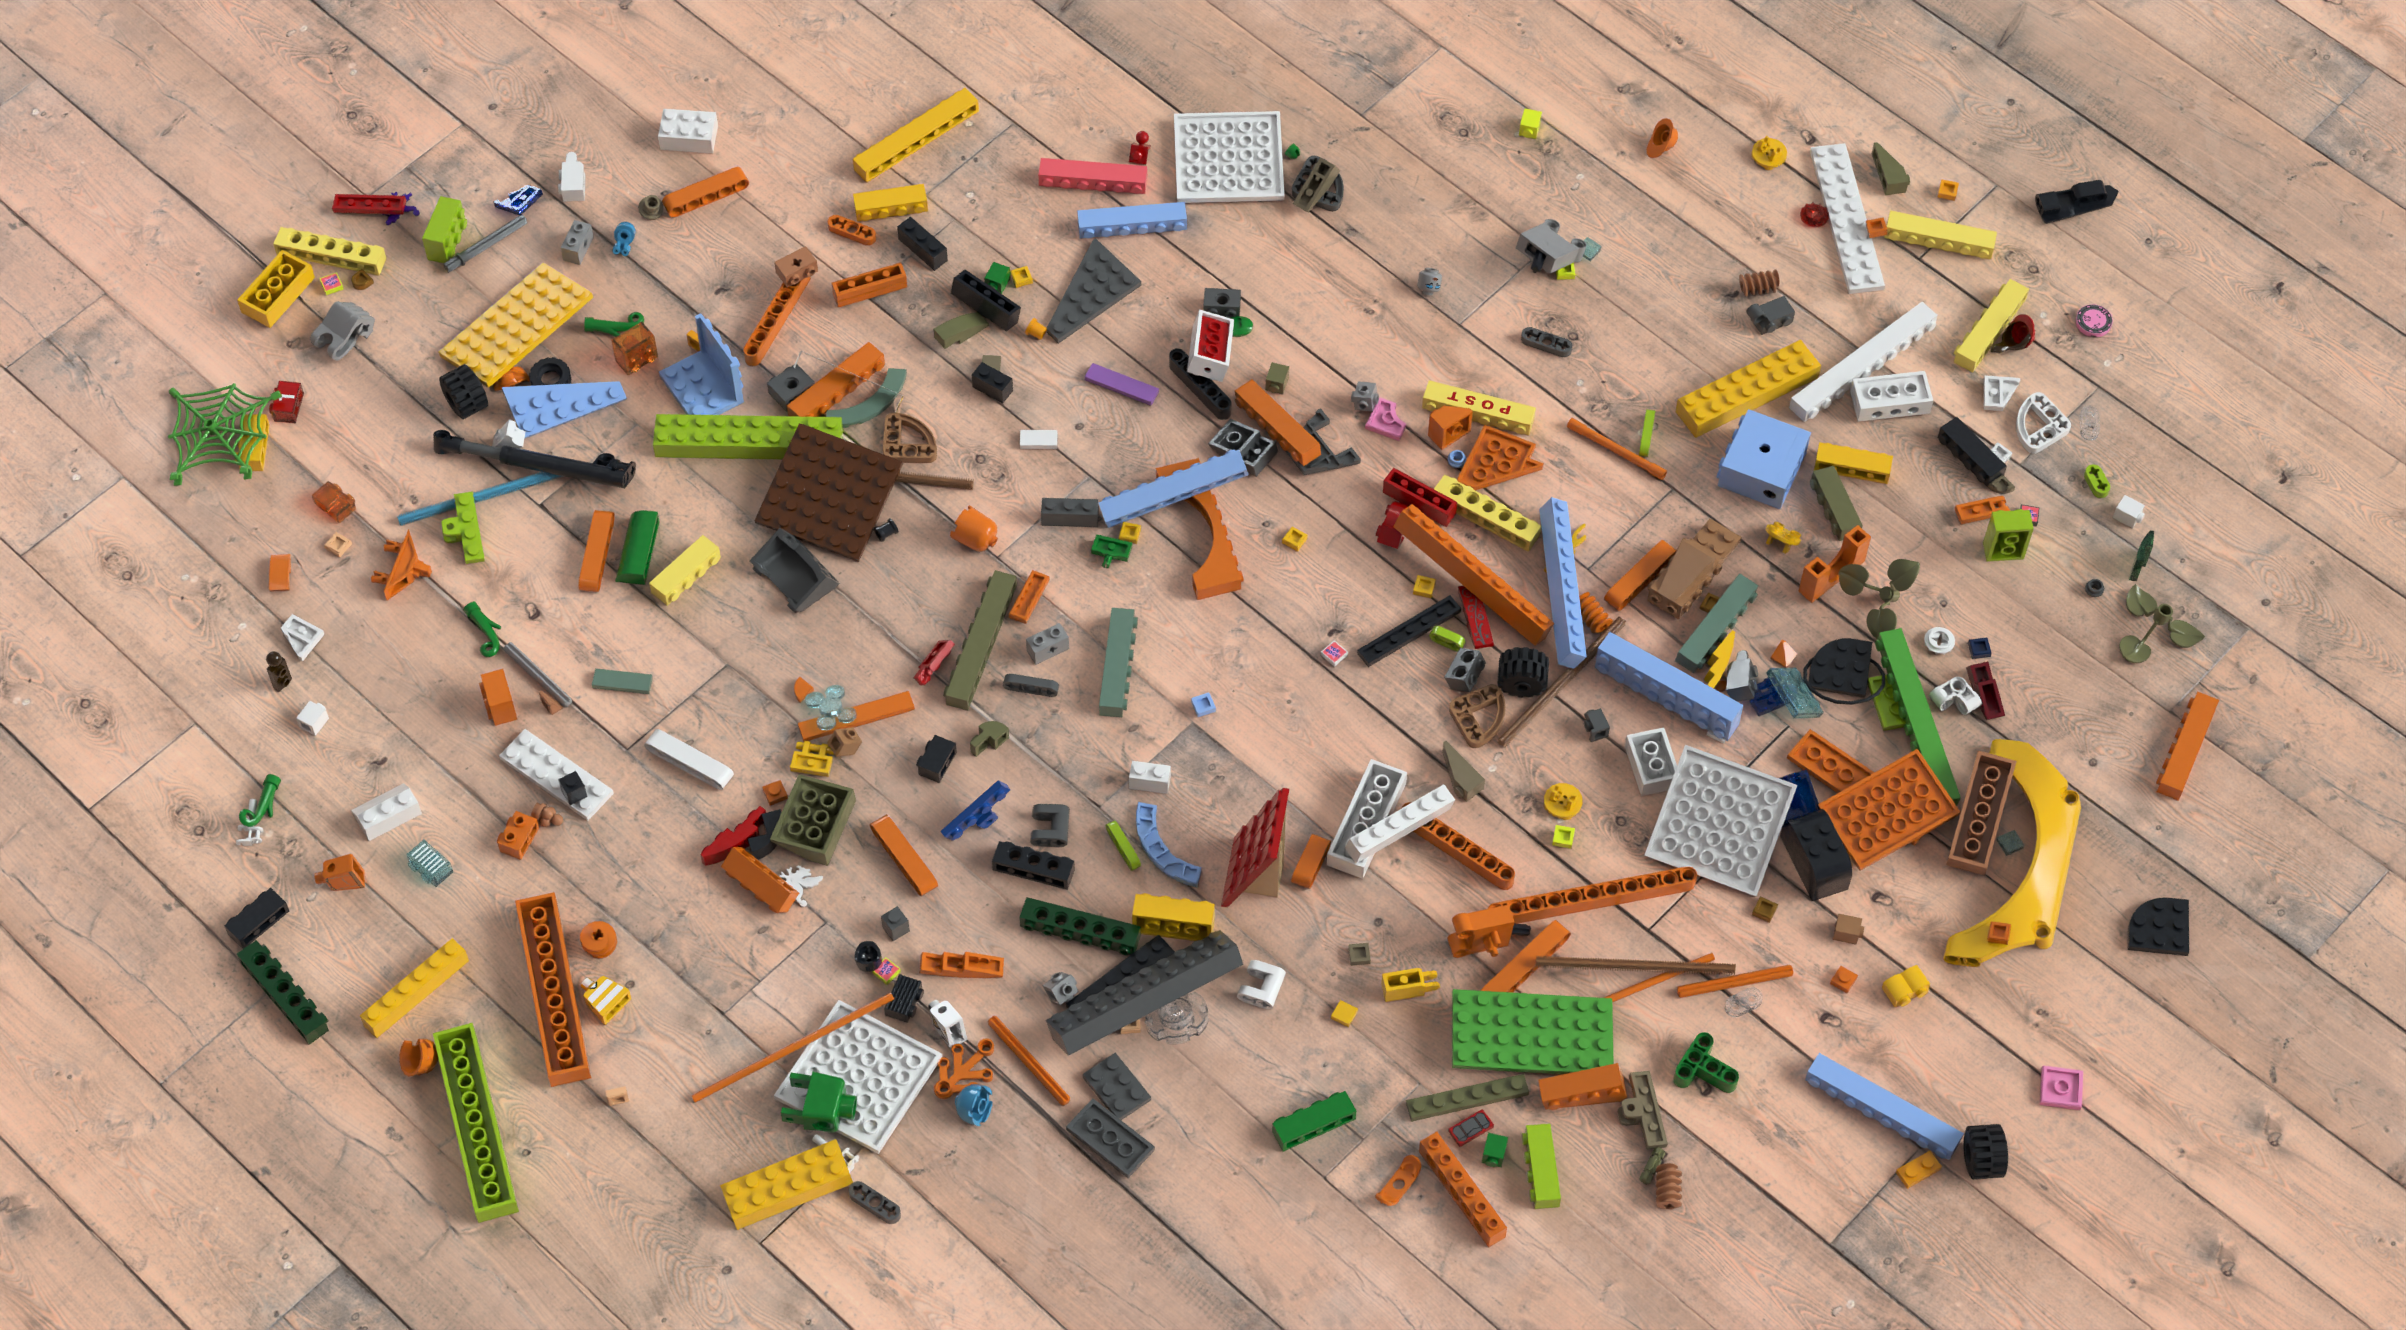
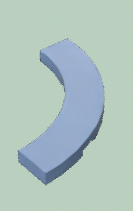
M1138 802L1136 810L1137 833L1148 858L1169 877L1183 884L1198 888L1202 867L1189 864L1170 853V850L1163 843L1157 831V805Z

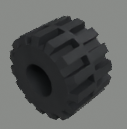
M466 364L439 377L440 386L447 402L461 419L464 420L488 407L487 395L480 380Z
M1515 647L1505 650V653H1501L1499 658L1498 687L1504 693H1508V695L1521 698L1541 695L1548 686L1549 658L1543 652H1538L1537 649H1529V647Z
M2001 1125L1967 1126L1964 1134L1963 1149L1966 1168L1971 1179L2003 1178L2008 1168V1146Z

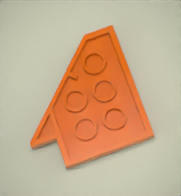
M1484 425L1457 481L1472 487L1476 491L1543 469L1544 463L1530 459L1536 448L1535 443Z

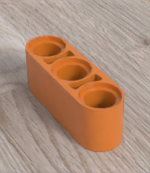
M1315 834L1311 835L1293 872L1292 883L1308 889L1312 887L1329 851L1331 840Z

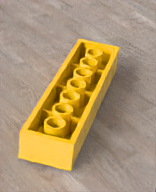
M1800 339L1679 398L1675 412L1693 436L1697 438L1746 414L1748 409L1754 410L1818 379L1821 364Z

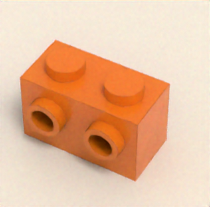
M515 811L514 815L509 817L504 832H501L497 838L500 852L521 860L539 830L537 819Z

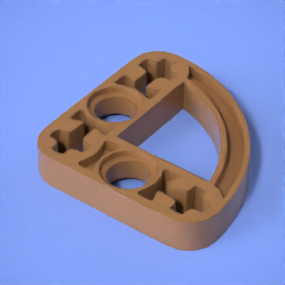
M890 413L885 417L884 455L903 461V463H932L936 460L937 446L934 435L923 422L902 413ZM892 420H896L895 428L891 426ZM902 425L919 432L927 444H901ZM896 435L897 439L891 441L888 439V436ZM909 450L915 452L913 456L905 455L906 451Z
M1495 684L1484 686L1457 697L1450 702V715L1470 747L1479 748L1487 744L1498 734L1503 725L1505 699L1501 689ZM1474 697L1478 698L1480 700V703L1472 704L1470 702V699ZM1496 703V718L1489 729L1483 733L1472 713ZM1469 720L1472 722V725L1466 727L1461 722ZM1472 731L1476 738L1479 737L1478 741H1476V739H1472Z

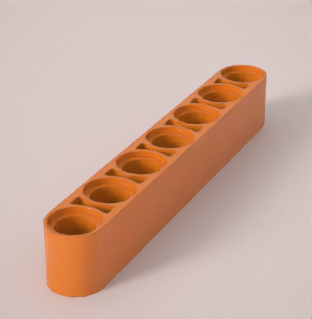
M810 277L789 287L782 283L744 346L743 350L747 365L753 367L761 363L808 285Z
M1412 802L1405 803L1404 805H1402L1401 809ZM1435 818L1426 823L1429 826H1421L1413 831L1502 890L1512 888L1515 871L1511 866L1439 819ZM1507 876L1509 879H1503L1502 877Z
M1557 920L1552 921L1480 991L1513 993L1538 969L1536 957H1551L1569 939L1571 932Z

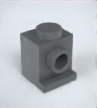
M1601 708L1587 711L1584 714L1586 718L1584 727L1587 732H1590V742L1608 737L1610 726Z

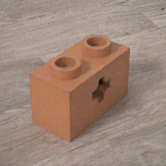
M806 246L774 262L776 274L786 287L795 285L799 281L818 272L817 260Z

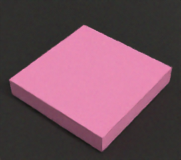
M2042 1066L2040 1105L2081 1110L2083 1071Z

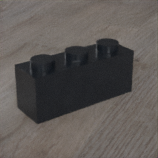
M911 216L897 226L898 240L934 271L948 261L947 247Z
M269 888L267 891L262 892L254 902L246 905L238 915L230 918L224 926L228 935L244 949L290 911L287 903L272 888Z

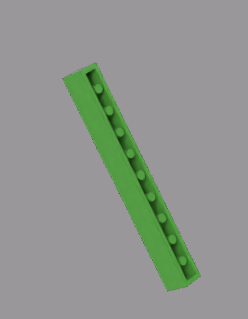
M1902 628L1880 632L1875 641L1876 649L1878 652L1880 651L1882 666L1887 670V681L1889 685H1892L1894 701L1898 702L1899 716L1906 722L1904 729L1906 735L1910 737L1911 750H1919L1951 799L1958 806L1961 797Z

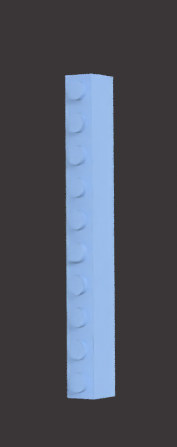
M1551 497L1539 509L1552 619L1554 622L1557 660L1559 665L1574 669L1587 655L1569 512L1566 501Z

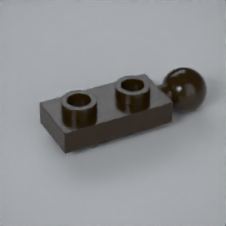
M272 651L266 656V662L269 665L267 672L273 688L280 692L289 685L292 677L286 660L278 652Z

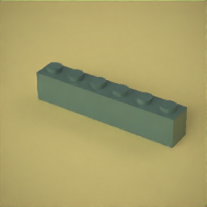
M1739 573L1679 650L1675 662L1692 673H1695L1698 668L1702 669L1707 662L1706 657L1708 655L1711 656L1717 649V643H1722L1726 638L1727 630L1729 628L1732 630L1738 622L1737 617L1739 615L1743 616L1748 609V603L1755 601L1758 596L1756 591L1759 585Z
M1111 609L1099 702V716L1123 717V710L1127 711L1128 699H1125V694H1129L1130 682H1127V677H1131L1132 666H1129V661H1133L1134 650L1131 649V645H1135L1136 633H1133V629L1137 628L1138 625L1135 609Z

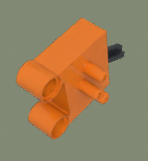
M1509 905L1455 915L1452 918V922L1456 932L1450 934L1447 940L1454 958H1461L1483 951L1490 953L1492 957H1496L1499 954L1498 948L1509 945L1511 935L1528 936L1530 935L1531 927L1527 924L1514 923Z

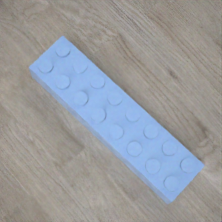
M1611 632L1608 633L1598 647L1595 668L1600 673L1609 675L1618 683H1623L1630 687L1634 692H1639L1647 696L1649 700L1663 705L1667 710L1676 712L1683 719L1697 724L1701 729L1708 731L1710 729L1720 739L1724 737L1728 741L1739 726L1743 704Z

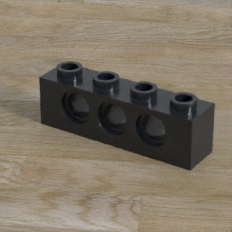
M999 841L992 859L993 871L1068 890L1075 871V861L1065 856L1052 855L1046 851L1039 852L1030 847H1020L1012 842ZM1055 867V868H1057V869H1056V870H1050L1049 868Z

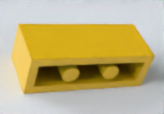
M245 414V416H244V420H243V429H244V431H249V429H248V417H249V414ZM252 414L250 420L251 428L255 433H259L257 429L258 414ZM261 414L260 428L267 437L262 438L250 455L248 465L251 466L252 471H263L270 427L266 414ZM244 435L238 442L239 451L248 439V435ZM253 436L244 448L240 457L244 463L251 446L259 437Z

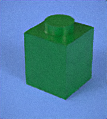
M993 262L984 278L985 283L1002 294L1011 278L1010 267Z
M1488 1132L1482 1163L1489 1167H1502L1508 1137Z

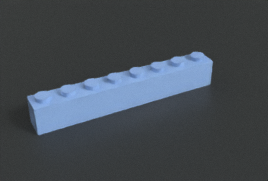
M1230 450L1223 456L1211 457L1202 464L1195 463L1186 470L1174 471L1170 476L1158 477L1154 482L1149 484L1142 483L1136 489L1124 490L1119 493L1120 495L1105 497L1098 503L1106 525L1110 528L1248 476L1249 474L1240 450Z
M1821 1053L1817 1055L1807 1072L1805 1080L1811 1086L1820 1088L1829 1096L1842 1100L1848 1107L1860 1110L1866 1117L1876 1119L1884 1127L1894 1129L1902 1137L1910 1138L1920 1147L1928 1148L1940 1158L1950 1160L1962 1140L1963 1132Z

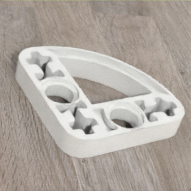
M2040 392L2033 393L2023 402L2016 419V432L2019 441L2026 451L2032 454L2042 451L2069 434L2071 422L2046 395ZM2032 409L2047 425L2029 436L2025 427V416ZM2051 411L2055 416L2048 417L2045 413ZM2050 433L2053 437L2045 438L2043 434Z

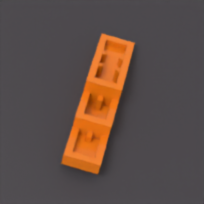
M922 952L919 973L959 978H1002L1004 958L965 952L964 955L943 952L942 955Z

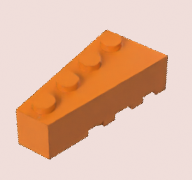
M1618 1063L1538 1080L1545 1110L1622 1102L1624 1099H1628L1624 1077Z

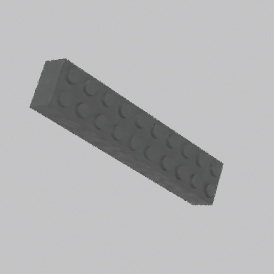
M1221 930L1212 932L1202 940L1195 941L1192 945L1177 950L1173 955L1158 960L1157 963L1141 969L1132 976L1125 977L1117 984L1108 986L1103 991L1090 995L1086 1000L1073 1004L1068 1009L1054 1014L1046 1020L1052 1039L1069 1056L1244 965L1237 944Z

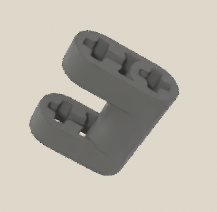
M1062 804L1034 805L1032 817L1039 821H1051V830H1033L1030 843L1039 847L1066 846L1068 844L1070 808Z

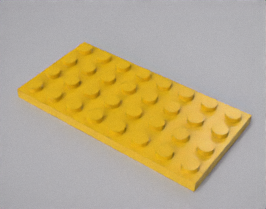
M543 262L438 351L441 358L455 367L466 364L473 370L480 382L489 388L594 298L593 294Z

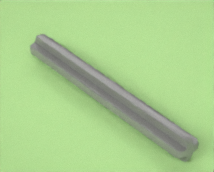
M512 642L504 646L505 652L563 707L571 705L572 699Z

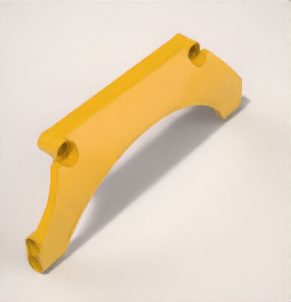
M1995 739L1991 743L1989 754L2016 761L2012 778L2023 790L2030 802L2037 826L2036 848L2032 864L2017 891L2001 908L1980 923L1948 938L1943 959L1949 964L1978 967L1981 963L2011 949L2036 944L2040 949H2048L2053 944L2081 811L2079 794L2076 791L2067 790L2068 782L2064 776L2029 743ZM1991 921L2011 924L2008 945L1988 942L1987 938Z

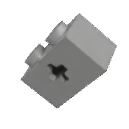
M574 220L561 246L563 261L581 264L594 238L591 224Z
M1058 623L1026 638L1027 652L1035 665L1068 650L1069 637L1061 624Z

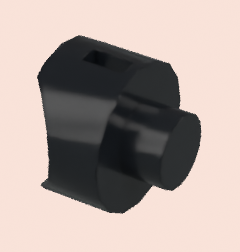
M873 941L861 942L855 951L856 965L862 971H874L882 964L881 951Z

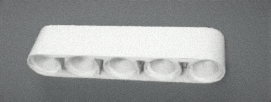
M655 729L644 744L645 748L652 754L718 790H723L734 775L733 771L726 765L660 729Z

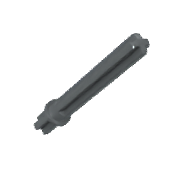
M520 215L461 253H456L453 258L443 263L445 270L449 273L460 265L464 266L468 260L526 225L527 219Z

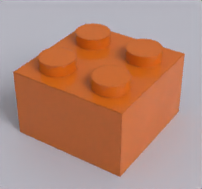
M499 669L481 674L482 682L479 683L489 720L493 719L495 726L518 720L504 670Z

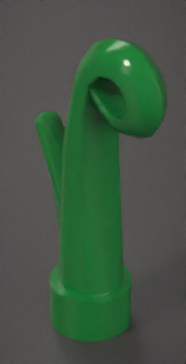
M633 312L628 316V322L594 319V317H585L584 331H600L621 338V335L616 331L638 329L644 323V316L639 312Z
M475 601L468 603L463 608V611L468 618L475 622L490 641L481 645L480 652L485 657H492L497 654L500 647L499 639L493 628L501 629V626L485 616Z
M273 774L266 775L255 813L248 809L240 811L239 820L244 826L253 827L257 825L266 811H268L270 818L273 817L274 795L281 783V779Z

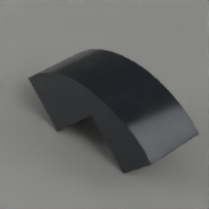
M781 809L763 813L762 819L766 834L748 839L751 855L758 860L767 856L777 846V844L770 841V838L780 818Z

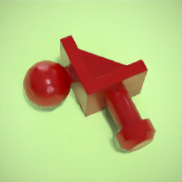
M1139 131L1136 134V141L1138 143L1133 142L1131 144L1129 162L1147 164L1148 151L1151 149V145L1145 144L1149 140L1147 132Z

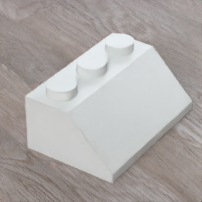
M404 783L351 810L369 841L422 814L418 801L410 788Z

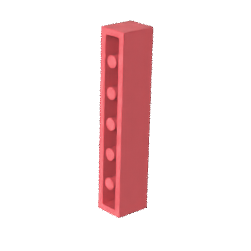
M1041 158L1038 176L1039 186L1145 194L1148 174L1147 166Z

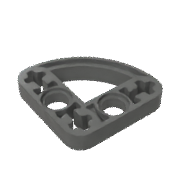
M1319 156L1308 157L1292 185V196L1294 198L1299 194L1298 191L1301 185H1304L1306 182L1302 177L1311 174V165L1318 162ZM1338 173L1333 182L1336 194L1326 191L1314 206L1332 212L1340 208L1344 192L1340 173Z

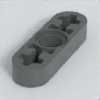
M1527 327L1522 331L1521 341L1527 346L1560 357H1568L1572 353L1573 345L1568 339L1532 327ZM1548 339L1552 343L1550 345H1544L1542 341Z
M1006 674L1003 681L1005 689L1016 692L1055 697L1059 690V684L1049 679Z
M856 1181L849 1186V1196L852 1201L888 1224H895L900 1220L901 1211L896 1203L863 1182ZM862 1189V1194H863V1195H861L860 1193H858L857 1195H855L854 1190H857V1191H858V1190ZM877 1198L881 1203L877 1207H872L869 1205V1201ZM886 1210H888L889 1212L895 1210V1216L890 1215V1217H888V1212Z

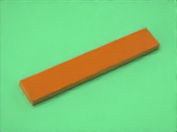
M909 691L806 720L798 723L803 742L833 734L834 730L854 728L915 710Z

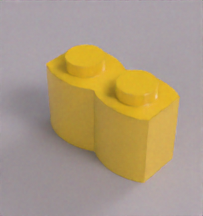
M1915 965L1885 980L1882 990L1894 1007H1904L1911 1002L1912 998L1925 996L1928 993L1930 983L1918 965Z

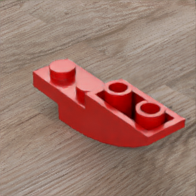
M759 806L756 810H752L743 823H739L735 827L734 832L728 828L724 832H720L715 840L702 850L700 854L702 864L707 866L724 861L733 847H743L744 849L749 847L748 839L760 836L758 828L763 824L762 814L766 813V810Z

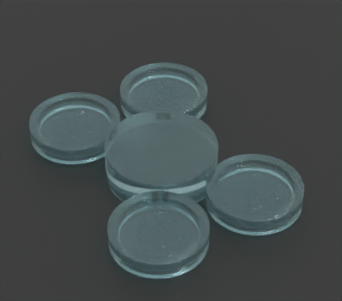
M840 685L828 687L825 691V699L823 694L819 692H812L805 697V703L808 707H819L821 716L817 719V726L821 730H830L835 727V717L842 723L852 722L857 717L854 708L842 707L840 699L844 697L845 691Z

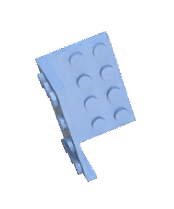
M700 313L695 316L700 351L659 371V376L687 415H720L744 403L742 394L743 384L740 380L742 375L738 368L740 363L736 357H732L728 345L722 343L720 334L717 331L714 332L708 318L705 319Z

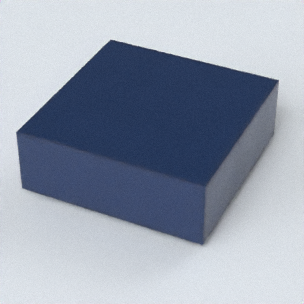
M1987 637L1968 640L1972 659L1991 657L1992 652Z

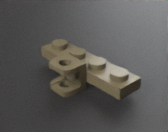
M1650 1071L1631 1072L1629 1080L1634 1098L1624 1099L1621 1102V1107L1617 1111L1620 1124L1630 1126L1639 1125L1640 1123L1647 1150L1658 1147L1666 1148L1668 1142Z

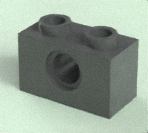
M1205 288L1203 311L1227 318L1240 316L1241 290Z

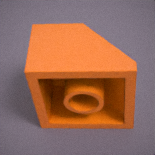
M1445 405L1433 410L1429 417L1428 436L1441 450L1445 449L1471 432L1473 411L1470 408Z

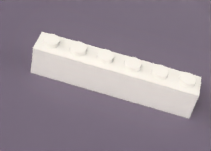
M1443 784L1351 837L1345 849L1357 864L1451 809L1455 799Z

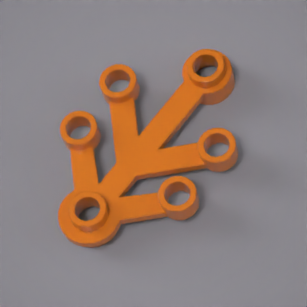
M988 1038L980 1040L978 1051L963 1065L962 1055L964 1054V1048L961 1044H954L951 1048L952 1055L954 1056V1074L948 1079L947 1070L950 1067V1062L948 1058L941 1057L938 1062L940 1080L934 1086V1093L940 1099H948L953 1093H960L964 1087L977 1084L976 1082H970L968 1085H955L959 1080L982 1079L984 1082L992 1081L993 1072L991 1069L970 1070L984 1056L993 1054V1041ZM988 1047L990 1050L983 1051V1048ZM957 1048L961 1049L959 1053H956L954 1050ZM942 1062H946V1063H947L946 1066H941L940 1064H941ZM985 1073H989V1074H990L989 1077H984L983 1075H984ZM942 1088L948 1089L946 1092L940 1091Z

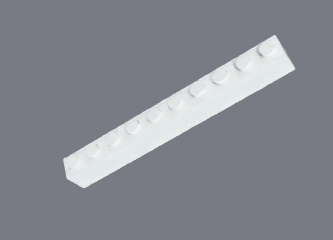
M1919 303L1791 398L1789 409L1804 422L1810 418L1813 419L1820 410L1828 408L1835 399H1840L1847 390L1851 389L1853 379L1869 377L1874 370L1882 368L1885 362L1893 360L1901 350L1905 351L1912 342L1920 340L1924 333L1932 331L1936 326L1938 315L1925 303Z

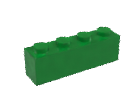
M1346 1091L1336 1092L1326 1100H1318L1312 1103L1308 1108H1300L1294 1111L1292 1115L1277 1118L1272 1123V1133L1284 1152L1356 1120L1357 1111Z

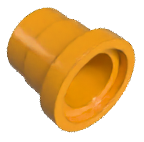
M1033 318L1028 324L1025 334L1032 335L1041 340L1047 328L1037 322V319Z

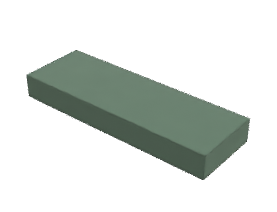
M595 668L592 688L649 694L653 676L652 674Z

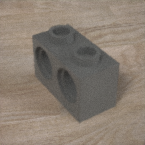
M1460 648L1444 677L1450 689L1471 692L1477 683L1481 671L1485 668L1486 661L1479 650Z

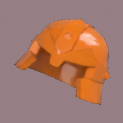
M418 1039L416 1045H412V1041L404 1040L399 1054V1062L403 1073L410 1077L428 1074L433 1070L438 1062V1054L433 1041Z

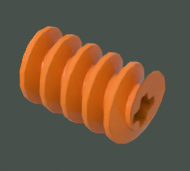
M1589 592L1579 596L1582 620L1587 627H1590V631L1592 633H1599L1607 629L1613 620L1608 618V613H1603L1604 608L1599 607L1600 603L1598 601L1594 602L1596 598L1590 596Z

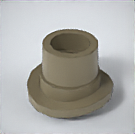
M654 195L643 198L638 206L639 213L649 220L658 219L664 210L661 200Z

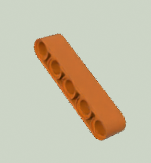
M734 167L672 192L662 199V203L670 217H678L744 190L748 187L749 180L740 167Z
M595 510L593 513L579 577V590L599 592L614 526V512Z
M1664 540L1658 542L1608 590L1604 600L1618 611H1621L1658 576L1662 568L1668 566L1669 560L1675 555L1677 550Z
M886 814L870 823V828L875 837L920 896L938 887L934 875L889 815Z

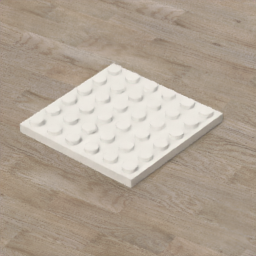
M1280 111L1174 114L1177 202L1284 200Z
M1685 745L1645 856L1677 868L1693 867L1697 871V875L1757 897L1797 785Z
M838 1000L819 1029L858 1009ZM865 1014L809 1043L774 1094V1099L793 1109L803 1111L808 1089L791 1087L789 1078L791 1072L811 1076L814 1071L842 1078L845 1081L846 1093L857 1096V1108L853 1120L841 1118L836 1132L879 1154L938 1065L942 1053Z

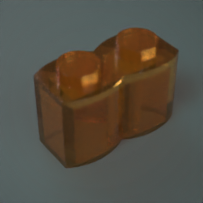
M327 481L312 494L313 502L338 523H341L356 510L355 499L350 494L346 495L343 493L341 487L336 483L333 484Z

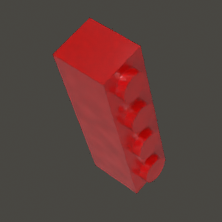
M1394 467L1383 480L1384 494L1401 503L1413 504L1428 518L1445 527L1448 526L1456 515L1457 501Z

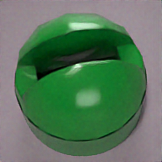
M1293 143L1286 150L1285 155L1290 159H1296L1297 156H1300V149Z

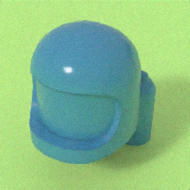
M621 222L617 225L614 231V238L617 242L613 247L614 254L621 253L623 256L629 254L631 250L629 244L633 241L636 234L635 227L630 222Z

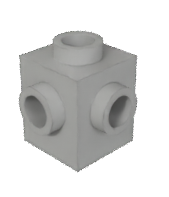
M1358 381L1355 391H1352L1351 402H1354L1355 410L1373 412L1375 404H1378L1379 401L1376 383Z
M1063 972L1052 975L1051 980L1042 985L1051 1002L1058 1005L1070 1001L1079 992L1076 987L1077 982L1071 974L1068 975Z

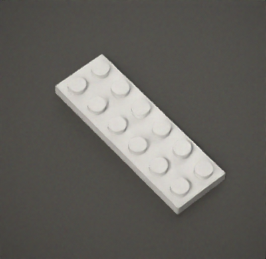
M526 729L499 755L500 760L587 821L614 794L613 790ZM576 771L585 785L587 797L569 805L561 791L558 779Z

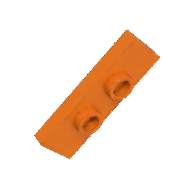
M1034 570L1031 571L1009 612V618L1024 624L1027 623L1050 580V576Z

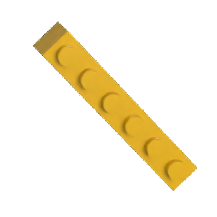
M451 938L360 1015L364 1027L376 1038L381 1036L469 962L466 950Z

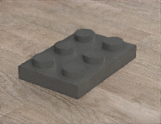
M1116 1052L1083 1074V1079L1107 1109L1120 1120H1123L1151 1101L1149 1093Z

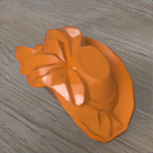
M513 366L493 384V388L495 391L502 390V387H513L526 380L529 382L530 378L522 367Z

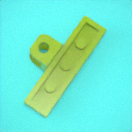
M473 491L454 494L457 517L442 520L444 542L455 543L462 540L465 563L484 562Z

